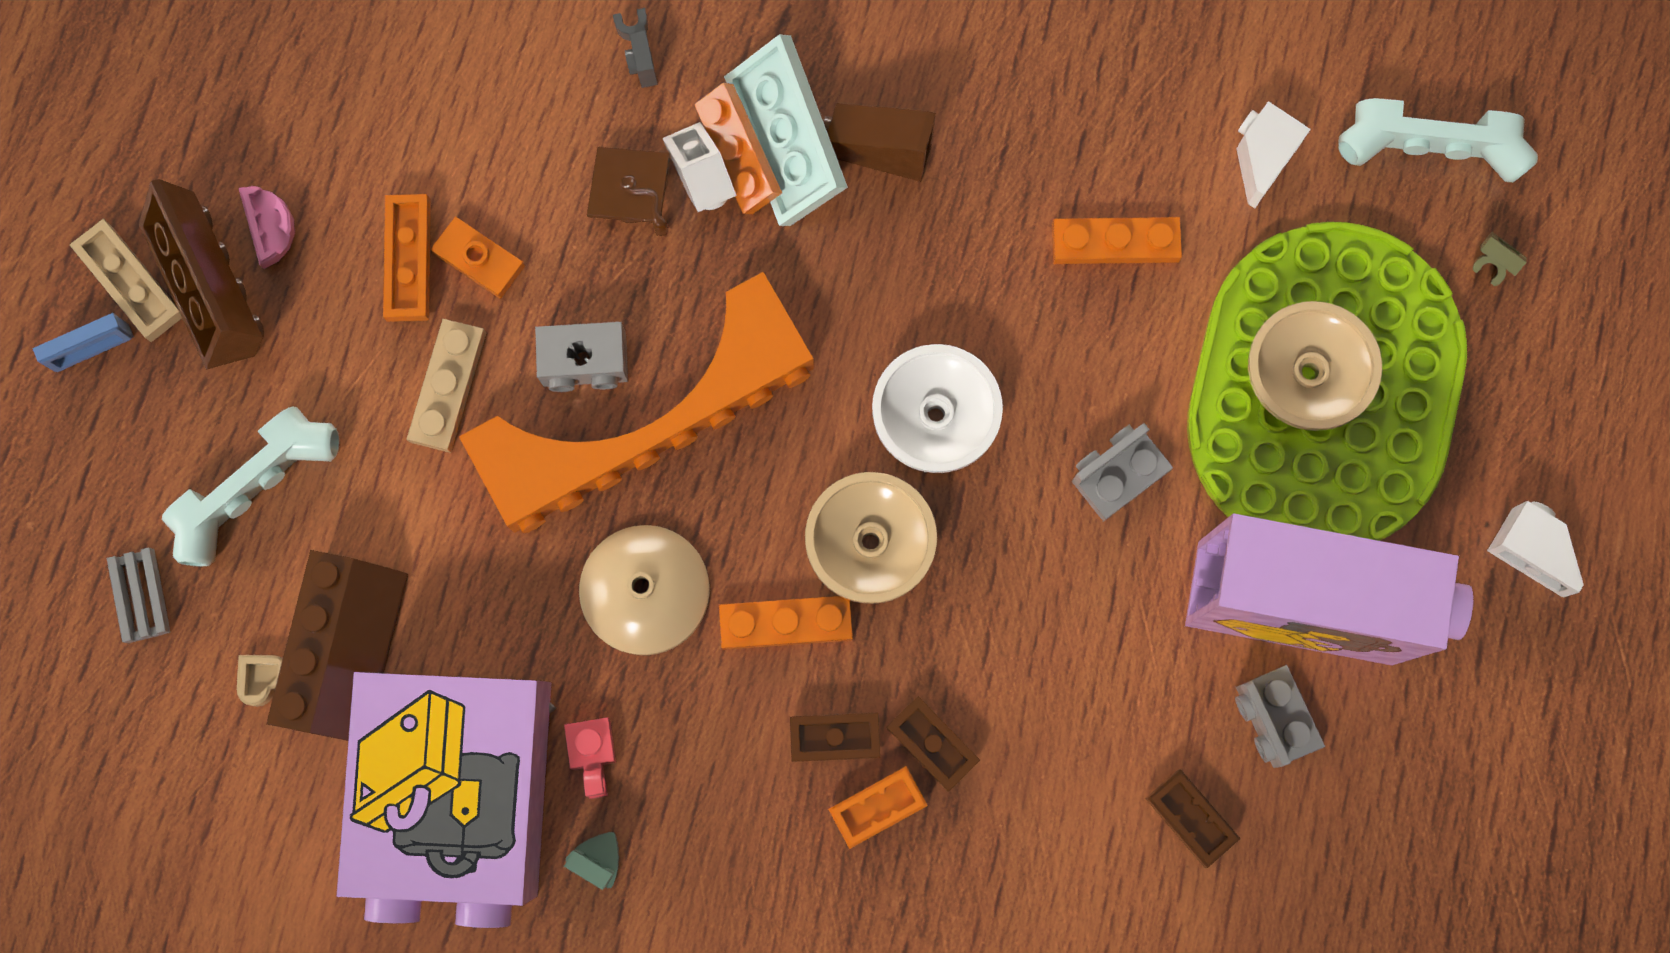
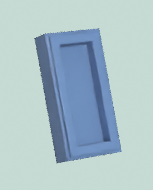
M111 313L32 349L39 363L54 372H59L125 343L134 336L129 324L114 313Z

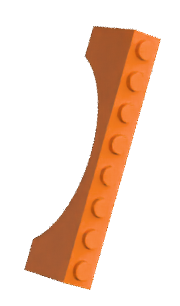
M761 272L726 291L724 328L719 346L710 366L695 388L683 401L653 423L615 438L600 441L570 442L543 438L525 432L509 424L499 416H495L460 435L459 438L507 527L514 533L519 530L522 533H528L546 522L544 517L558 509L561 512H566L580 505L584 501L582 496L596 488L599 491H604L615 486L622 480L620 475L636 467L639 471L655 464L660 459L658 454L673 446L675 450L690 445L698 438L696 433L712 426L713 429H717L728 424L736 417L734 413L749 405L753 409L763 405L773 397L771 392L784 385L792 388L803 383L810 377L809 371L814 369V358L764 272Z

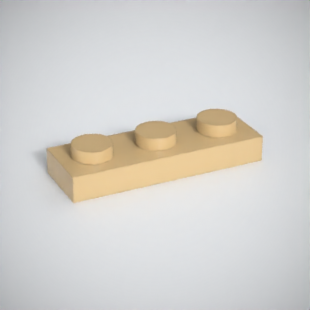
M105 219L99 221L70 244L71 248L150 342L154 341L182 319L173 300Z
M442 319L408 432L407 440L410 443L451 453L486 337V331L483 328Z

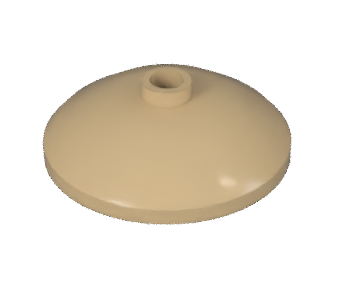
M1317 301L1301 302L1279 310L1261 326L1250 347L1248 373L1250 383L1257 398L1274 417L1300 429L1328 430L1349 423L1369 406L1381 382L1382 358L1372 332L1353 313L1330 303ZM1302 368H1311L1315 372V379H1306L1302 375Z
M864 472L838 480L819 496L807 520L805 545L807 556L814 572L831 591L854 602L883 603L905 595L924 578L935 555L937 530L930 507L921 494L910 484L889 474ZM873 535L877 537L879 545L875 549L865 548L862 544L865 536Z
M651 525L628 527L604 539L587 559L579 584L581 608L587 623L594 633L613 648L634 655L663 653L687 640L703 620L710 596L708 573L696 549L679 534L666 528ZM639 579L649 581V589L643 594H638L634 591V584Z

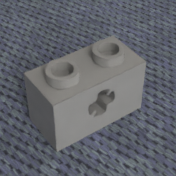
M622 322L535 327L537 378L543 387H549V390L553 392H568L574 390L575 385L592 384V388L604 390L616 388L618 386L617 382H628L626 331ZM587 352L591 359L585 358L586 364L578 366L574 358L580 359L578 354Z

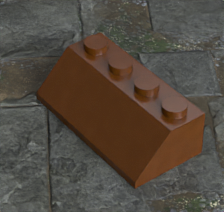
M160 179L151 181L139 220V226L206 370L254 357L264 337L263 326L259 317L256 314L252 315L246 303L247 295L242 281L234 277L229 267L230 259L225 245L217 241L212 231L213 223L209 210L205 206L200 205L195 192Z
M310 550L267 725L349 741L354 672L384 674L408 577L407 573L354 558Z

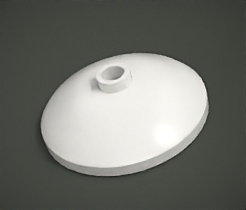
M943 344L916 347L893 360L878 380L872 403L875 429L886 449L905 465L930 473L952 472L962 469L979 459L995 440L1003 413L999 386L987 366L973 354L958 347ZM934 408L940 409L944 414V418L940 421H932L928 416V412Z

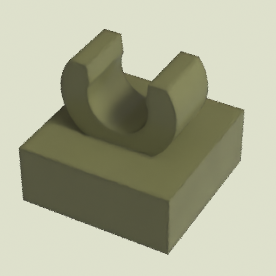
M1491 232L1481 244L1480 251L1484 255L1475 260L1473 271L1477 273L1487 263L1496 265L1498 272L1492 278L1491 284L1497 286L1505 279L1506 270L1516 276L1527 263V257Z

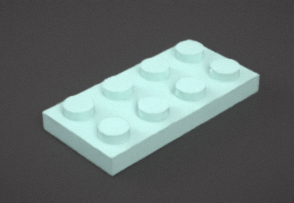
M779 34L724 76L726 83L734 84L782 191L781 195L770 202L779 226H791L848 188L792 37Z

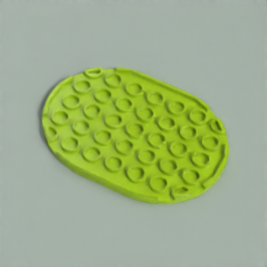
M1347 222L1311 223L1305 227L1278 233L1253 248L1231 270L1212 305L1190 396L1187 414V435L1197 475L1207 494L1227 517L1234 513L1381 541L1405 526L1429 501L1444 472L1449 454L1466 369L1467 339L1464 322L1460 319L1458 309L1451 296L1453 293L1437 269L1430 267L1413 251L1414 248L1381 230ZM1310 301L1325 302L1348 310L1369 328L1380 349L1382 376L1374 399L1359 416L1340 427L1314 431L1290 426L1274 417L1261 404L1250 383L1248 356L1257 332L1273 314L1296 303ZM1302 368V375L1306 379H1315V372L1311 368Z

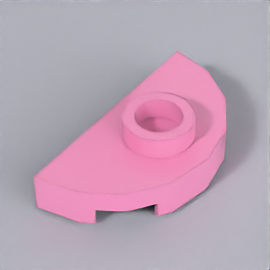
M256 186L239 188L257 258L259 265L265 269L279 262L290 249L295 235L294 218L285 202L272 192L262 190Z

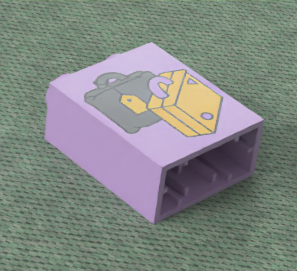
M1233 513L1198 542L1185 626L1381 664L1395 665L1447 649L1448 638L1461 640L1467 632L1472 616L1473 591L1470 585L1455 583L1459 559L1457 555Z
M354 672L337 897L366 898L364 920L370 922H419L421 901L457 903L455 924L459 926L499 928L511 925L512 905L523 906L538 897L551 682Z

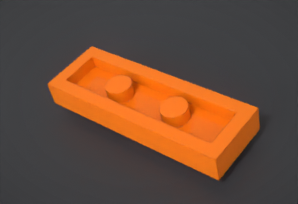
M723 82L694 105L705 130L721 153L742 213L754 214L781 195L782 191L734 84Z
M427 194L385 195L383 318L387 322L429 321L431 199Z
M1180 217L1053 219L1052 222L1053 264L1179 263L1182 258Z
M841 596L719 605L722 650L853 640L850 600Z

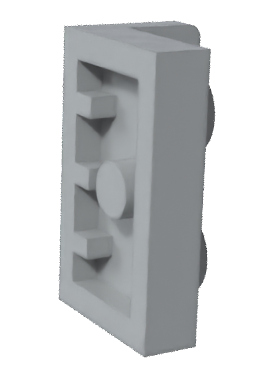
M1145 423L1135 430L1130 424L1109 440L1113 447L1101 456L1095 450L1076 465L1079 472L1073 478L1072 483L1103 522L1173 469L1172 465L1147 436L1150 429Z
M1287 665L1236 687L1239 696L1235 697L1237 707L1244 720H1251L1258 734V737L1254 738V742L1264 762L1270 761L1273 768L1283 767L1290 764L1293 760L1325 747Z

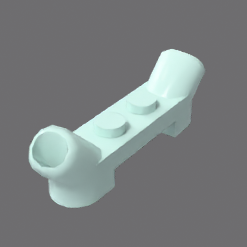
M1379 98L1366 99L1356 104L1355 124L1342 133L1338 139L1340 154L1348 163L1357 166L1363 165L1382 149L1388 147L1403 149L1406 154L1423 155L1433 152L1443 153L1447 158L1462 160L1469 157L1484 158L1505 182H1515L1536 165L1538 161L1537 152L1523 138L1525 121L1523 116L1502 111L1488 110L1477 124L1474 125L1403 117L1404 101Z
M294 406L281 411L258 430L268 443L262 450L208 496L204 497L189 489L163 513V522L175 534L174 559L179 564L189 566L211 565L216 557L219 527L229 518H236L247 511L252 504L251 499L260 491L276 486L284 478V471L295 461L331 462L337 456L339 450V433L331 423L309 422L298 407Z

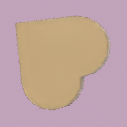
M239 655L237 695L243 703L259 707L270 702L274 695L282 657L275 655Z

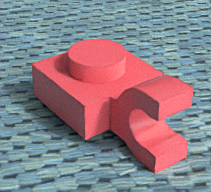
M607 717L564 725L570 769H584L585 796L589 797V799L608 796L603 765L616 763L610 719Z

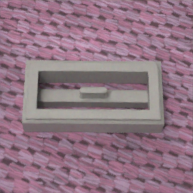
M148 547L141 549V552H129L121 557L113 556L106 558L122 642L132 643L171 633L155 550ZM140 562H143L153 611L155 627L152 628L149 627L145 597L137 565ZM124 566H126L138 627L136 632L125 580Z

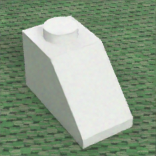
M1269 101L1259 114L1252 110L1238 130L1244 136L1236 149L1247 202L1253 208H1256L1311 130Z
M701 122L662 138L697 212L705 209L713 210L719 208L728 199L737 196L721 153Z
M1526 501L1512 508L1487 551L1561 597L1579 593L1584 584L1567 525L1555 518L1556 514L1551 508L1539 502Z

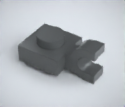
M645 8L637 9L638 22L634 26H626L621 13L613 14L618 35L625 40L631 41L632 49L624 50L630 75L638 74L641 88L658 85L647 38L648 19Z

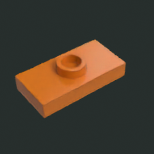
M456 216L430 249L434 255L499 299L504 296L525 267L523 261Z
M907 766L828 810L847 846L851 849L928 805Z

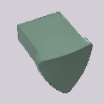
M614 832L600 834L578 845L566 857L564 867L602 890L611 888L614 885L619 868V847L616 834Z

